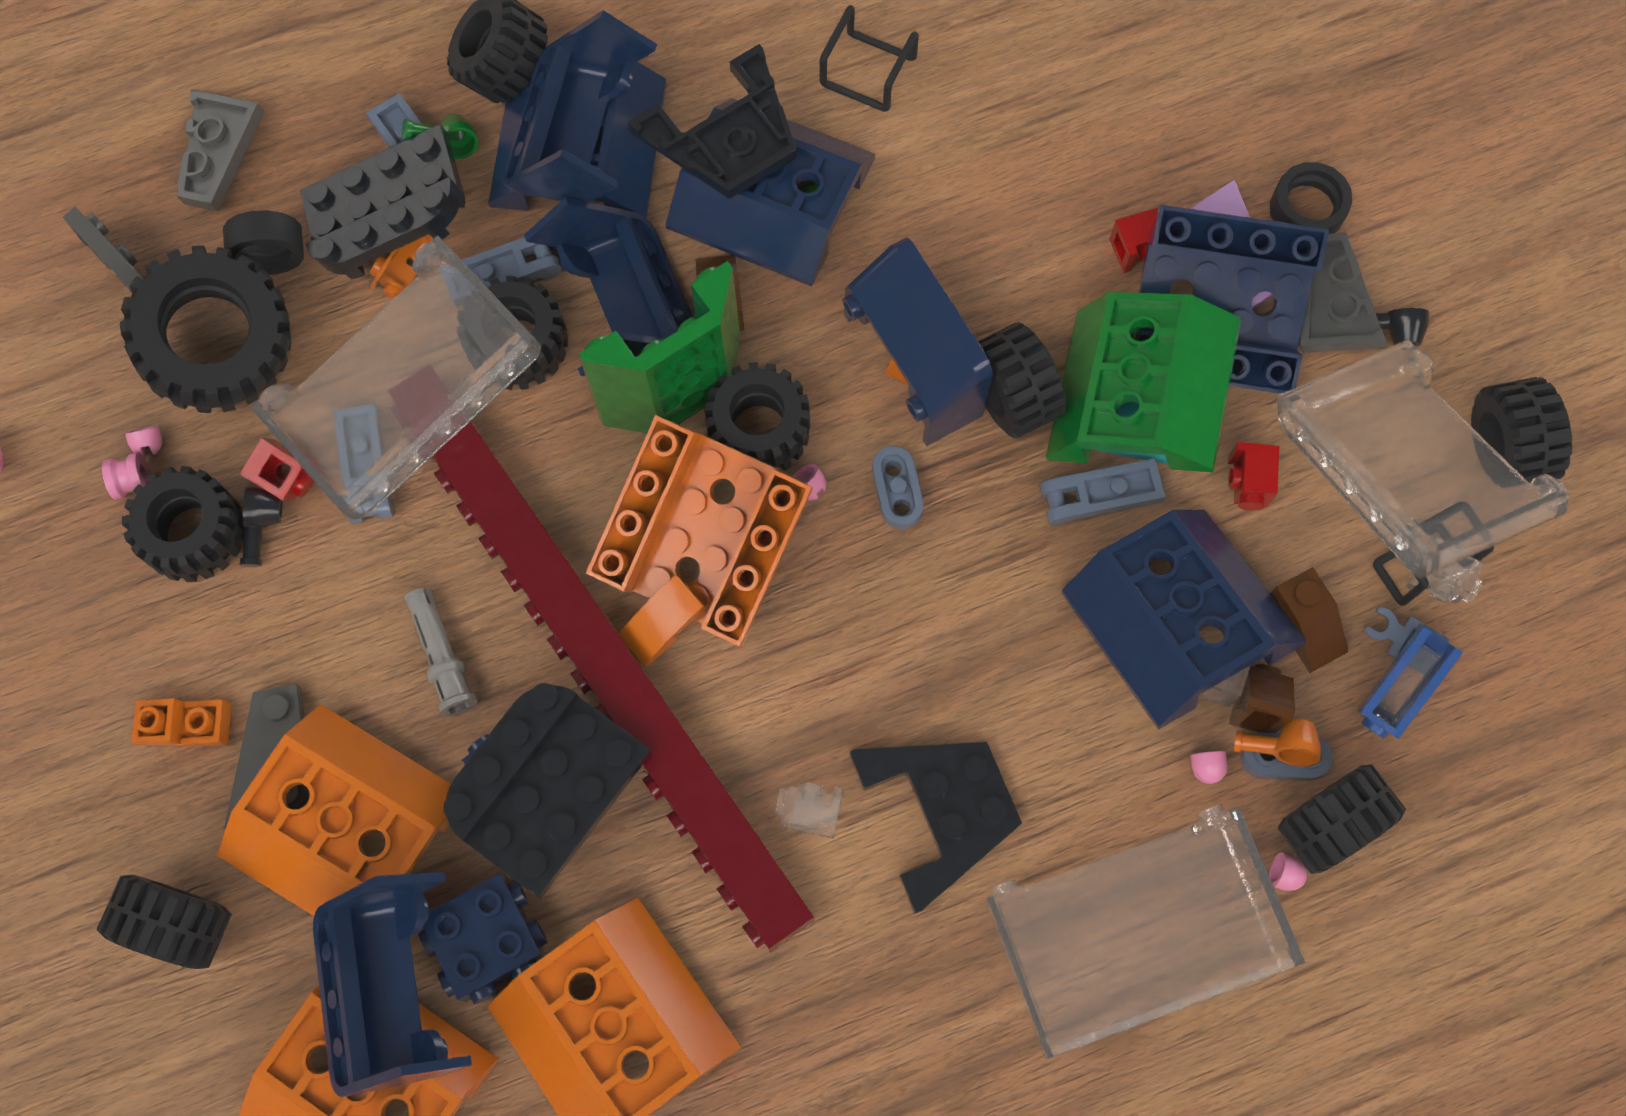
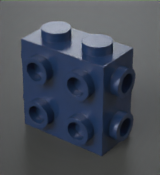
M499 873L429 911L428 920L423 925V930L420 931L418 936L427 954L430 957L434 954L437 956L443 969L437 973L438 979L448 997L455 995L457 1000L463 1002L472 1000L474 1005L484 1002L499 992L497 985L511 977L515 979L523 971L546 956L542 947L548 944V940L536 919L529 922L522 907L528 904V900L521 885L516 880L510 882L507 877Z

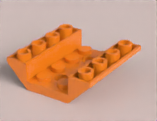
M655 415L586 574L619 590H633L648 598H651L677 574L707 608L695 619L703 624L701 629L741 647L813 487L710 437ZM724 479L732 482L735 488V496L727 504L719 503L714 497L715 485ZM687 557L694 558L700 565V574L692 582L683 579L679 571L680 563Z
M320 704L284 734L230 814L217 856L314 916L320 905L375 876L410 874L437 831L440 830L445 833L450 825L443 807L451 784ZM305 785L310 793L308 803L300 809H290L286 801L288 792L294 786ZM374 831L382 832L386 839L384 850L377 856H366L362 850L364 837Z
M638 897L588 924L519 974L487 1006L558 1116H649L701 1076L707 1075L742 1048ZM582 973L591 974L596 981V990L587 1000H577L571 992L573 979ZM632 1051L643 1052L649 1060L647 1073L639 1079L629 1078L623 1070V1061Z
M317 986L309 994L253 1073L239 1115L385 1116L389 1103L395 1099H401L408 1106L409 1116H454L465 1099H473L500 1058L418 1001L422 1030L434 1029L439 1033L447 1044L448 1059L471 1055L472 1066L437 1078L340 1097L332 1088L329 1070L319 1074L311 1066L312 1053L318 1047L326 1046L320 989Z

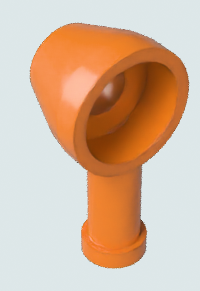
M1292 719L1284 726L1279 737L1246 734L1244 731L1236 730L1234 752L1241 753L1242 751L1271 754L1279 761L1297 767H1310L1320 762L1321 744L1316 726L1311 721Z

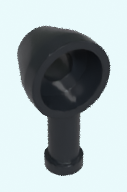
M1400 308L1388 311L1387 313H1376L1381 329H1388L1394 346L1411 348L1422 344L1429 325V310L1422 308Z
M245 488L243 499L244 542L243 557L240 558L241 566H262V559H260L262 528L281 522L282 500L261 488Z

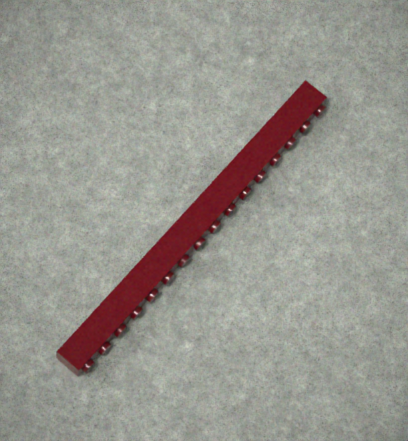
M432 365L390 390L389 393L397 404L390 409L404 430L411 426L418 437L412 440L425 462L431 458L435 460L440 469L434 472V475L446 493L449 494L455 490L461 498L462 502L458 503L456 507L469 526L476 522L484 532V535L478 539L491 559L499 555L507 567L500 572L512 590L517 592L521 588L530 600L523 606L537 626L545 622L553 635L547 638V641L560 660L567 656L576 667V670L571 672L570 675L582 693L585 695L592 691L600 702L599 705L594 707L597 711L651 749L652 753L643 764L648 775L642 778V781L656 801L664 796L673 811L666 816L681 837L687 833L690 834L698 846L691 853L704 872L707 874L714 869L723 883L716 889L729 909L732 911L739 906L748 922L742 925V928L755 947L758 949L765 944L771 953L813 923L814 916Z

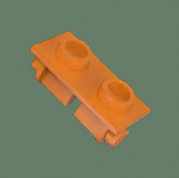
M428 234L392 251L389 257L386 255L379 257L369 272L370 275L375 277L370 289L373 291L379 283L385 287L382 292L389 298L397 300L399 295L404 296L418 273L406 261L409 258L422 267L432 249L436 247L437 242Z

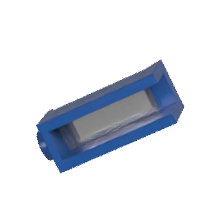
M1419 624L1412 637L1363 703L1359 705V712L1365 716L1361 723L1382 738L1389 732L1399 739L1463 652Z

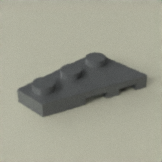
M191 89L190 102L193 105L192 119H187L185 132L189 135L187 152L182 154L177 197L185 205L218 212L265 111L256 102Z
M75 206L63 216L76 236L86 246L88 245L108 269L113 270L117 274L116 276L130 291L129 286L136 276L144 279L133 268L138 263L135 257L121 243L115 248L104 237L109 230L92 212L85 217Z
M1347 233L1328 234L1321 272H1313L1301 329L1300 347L1302 353L1388 348Z
M297 684L253 692L224 829H226L232 810L284 734L305 717L301 687ZM297 785L290 789L286 798L290 809H300L308 803L310 796L308 788L305 785Z

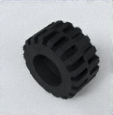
M517 0L474 1L460 19L449 44L447 65L449 66L448 72L450 76L493 103H505L512 97L515 98L531 82L535 65L547 45L548 36L546 33L548 29L544 19Z
M506 276V282L501 283L498 278L489 280L491 286L484 289L482 285L474 290L476 297L474 299L467 297L463 303L467 312L459 313L458 321L461 327L458 328V335L468 359L480 377L485 376L486 381L494 386L500 381L502 388L512 390L513 384H518L521 390L528 389V383L534 380L539 385L546 381L544 374L547 372L553 376L558 370L556 361H564L566 356L564 347L568 346L567 329L554 296H549L547 288L542 284L535 287L533 280L526 277L523 278L522 282H518L516 276ZM526 321L535 325L531 335L517 345L502 346L493 342L498 330L510 322Z
M1015 322L978 341L990 362L993 372L985 407L996 424L1010 437L1018 439L1063 416L1066 402L1061 377L1048 350L1032 330L1023 323Z
M758 362L749 363V369L743 371L740 365L732 368L731 377H727L725 374L717 379L719 388L711 387L708 393L709 402H705L704 412L708 437L775 468L781 466L784 471L792 466L791 458L799 460L803 454V445L807 446L809 441V400L807 394L803 395L801 383L798 380L792 382L791 373L785 369L779 374L776 372V365L767 363L766 368L761 369L758 368ZM754 406L771 408L782 417V421L774 430L763 435L747 434L734 425V421L741 412Z
M1533 377L1483 387L1479 394L1476 395L1471 414L1472 441L1483 473L1489 478L1493 486L1506 491L1558 481V479L1565 475V470L1570 465V455H1572L1571 426L1563 400L1551 383H1547L1546 379L1542 377Z
M181 466L180 472H178L173 467L163 469L164 475L160 477L155 473L146 477L149 483L144 487L138 484L133 490L137 494L135 499H127L124 506L130 513L129 515L122 516V526L128 530L123 535L126 542L132 546L131 550L161 575L164 574L169 579L178 582L180 578H183L186 582H197L199 574L208 579L214 576L213 569L219 567L222 571L230 564L225 560L230 555L236 557L240 551L236 546V542L244 541V531L239 527L243 525V514L239 511L241 507L237 500L215 478H212L201 469L196 472L192 467ZM202 508V518L197 529L185 539L168 542V530L175 517L185 510Z
M1373 764L1361 765L1284 817L1278 826V830L1311 874L1322 873L1350 857L1397 824L1402 819L1406 808Z
M123 875L119 877L96 930L106 940L132 951L191 969H204L210 967L232 914L223 905L198 895L137 875Z

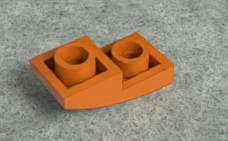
M675 574L639 609L618 635L645 667H648L678 640L677 635L707 608L681 577Z
M175 698L136 701L131 744L178 747L228 745L232 703L223 699L183 702Z

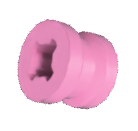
M139 452L129 454L125 460L118 461L112 458L102 462L103 480L109 495L114 500L126 498L127 494L133 492L138 484L144 487L149 483L146 478L150 475L149 468L144 457Z

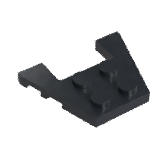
M760 44L729 61L730 71L747 91L748 95L690 130L681 132L659 103L628 121L629 130L635 137L728 199L797 158V148L783 107L780 105L775 90V83L766 63L763 47Z
M987 742L870 748L850 751V758L864 791L901 776L908 777L940 853V859L901 874L899 877L914 914L922 912L931 902L952 886L961 876L1022 824Z

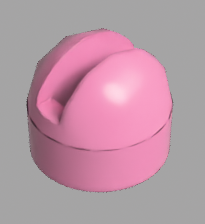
M159 425L125 433L131 451L133 453H141L144 458V447L149 446L152 454L156 455L163 445Z
M816 464L805 465L794 473L793 477L813 487L807 501L817 500L818 495L816 493L819 491L824 493L826 491L827 481Z
M1225 751L1190 755L1193 773L1202 783L1213 784L1221 781L1226 775L1228 764Z
M1280 852L1271 864L1268 877L1269 885L1283 891L1297 890L1307 880V869L1298 858Z

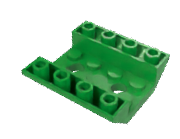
M728 261L717 268L709 267L697 276L695 282L691 283L696 316L684 321L679 326L678 331L666 339H657L647 344L639 356L635 357L617 331L612 332L608 336L594 338L578 354L600 420L604 426L648 433L655 415L681 424L705 408V402H709L708 393L711 387L719 388L717 381L719 377L723 374L727 377L732 376V368L736 365L741 338L733 267Z
M1107 292L1077 311L1062 380L1066 409L1062 417L1053 421L1046 453L1047 460L1088 463L1091 450L1165 455L1171 470L1213 473L1240 331V317L1191 294ZM1149 327L1154 329L1153 335L1145 341L1133 339L1135 332L1141 328ZM1135 402L1139 404V409L1134 415L1121 417L1117 414L1119 408L1125 403Z

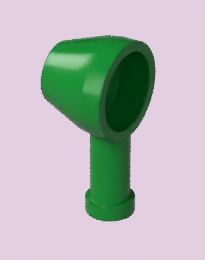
M460 114L446 116L441 126L448 133L454 158L464 159L474 154L479 145L474 127ZM405 119L402 125V139L407 140L435 126L414 123L412 120Z

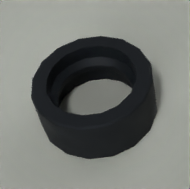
M1304 162L1291 167L1281 176L1270 200V216L1273 221L1329 229V234H1333L1340 229L1348 216L1353 203L1352 189L1346 178L1334 167L1320 162ZM1298 186L1314 187L1329 197L1333 204V212L1328 218L1323 220L1308 219L1292 209L1288 201V194L1293 188Z
M269 210L249 211L230 218L223 226L224 248L231 250L233 258L239 259L241 255H244L253 260L258 271L264 269L269 275L280 274L298 267L304 260L302 226L295 218L287 214Z

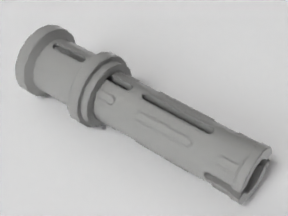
M426 587L424 590L423 588H418L409 592L404 597L405 602L411 612L416 631L428 659L429 668L426 675L428 682L435 685L441 704L438 707L440 715L450 717L464 713L476 706L478 700L475 694L470 693L463 675L466 671L464 662L459 658H455L454 652L451 649L447 633L435 605L432 591Z

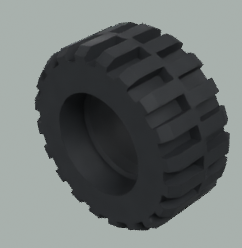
M205 245L192 246V254L181 256L179 249L167 252L169 261L160 265L154 259L146 265L147 276L144 279L136 276L129 286L132 291L131 298L124 297L121 311L124 315V320L120 322V331L125 341V350L141 379L148 383L154 393L161 398H169L172 404L177 407L186 409L189 405L196 407L197 412L211 413V408L222 407L223 412L236 410L234 404L244 400L249 405L259 399L257 393L263 388L269 391L276 383L275 376L278 372L284 371L288 362L287 352L291 350V333L285 300L280 289L274 287L272 277L264 269L258 271L255 268L254 261L244 255H241L239 259L233 258L230 249L217 247L216 254L207 253ZM213 297L224 299L237 305L247 318L249 334L244 346L234 356L219 363L196 364L180 358L170 347L167 339L168 323L174 313L186 303L199 298Z

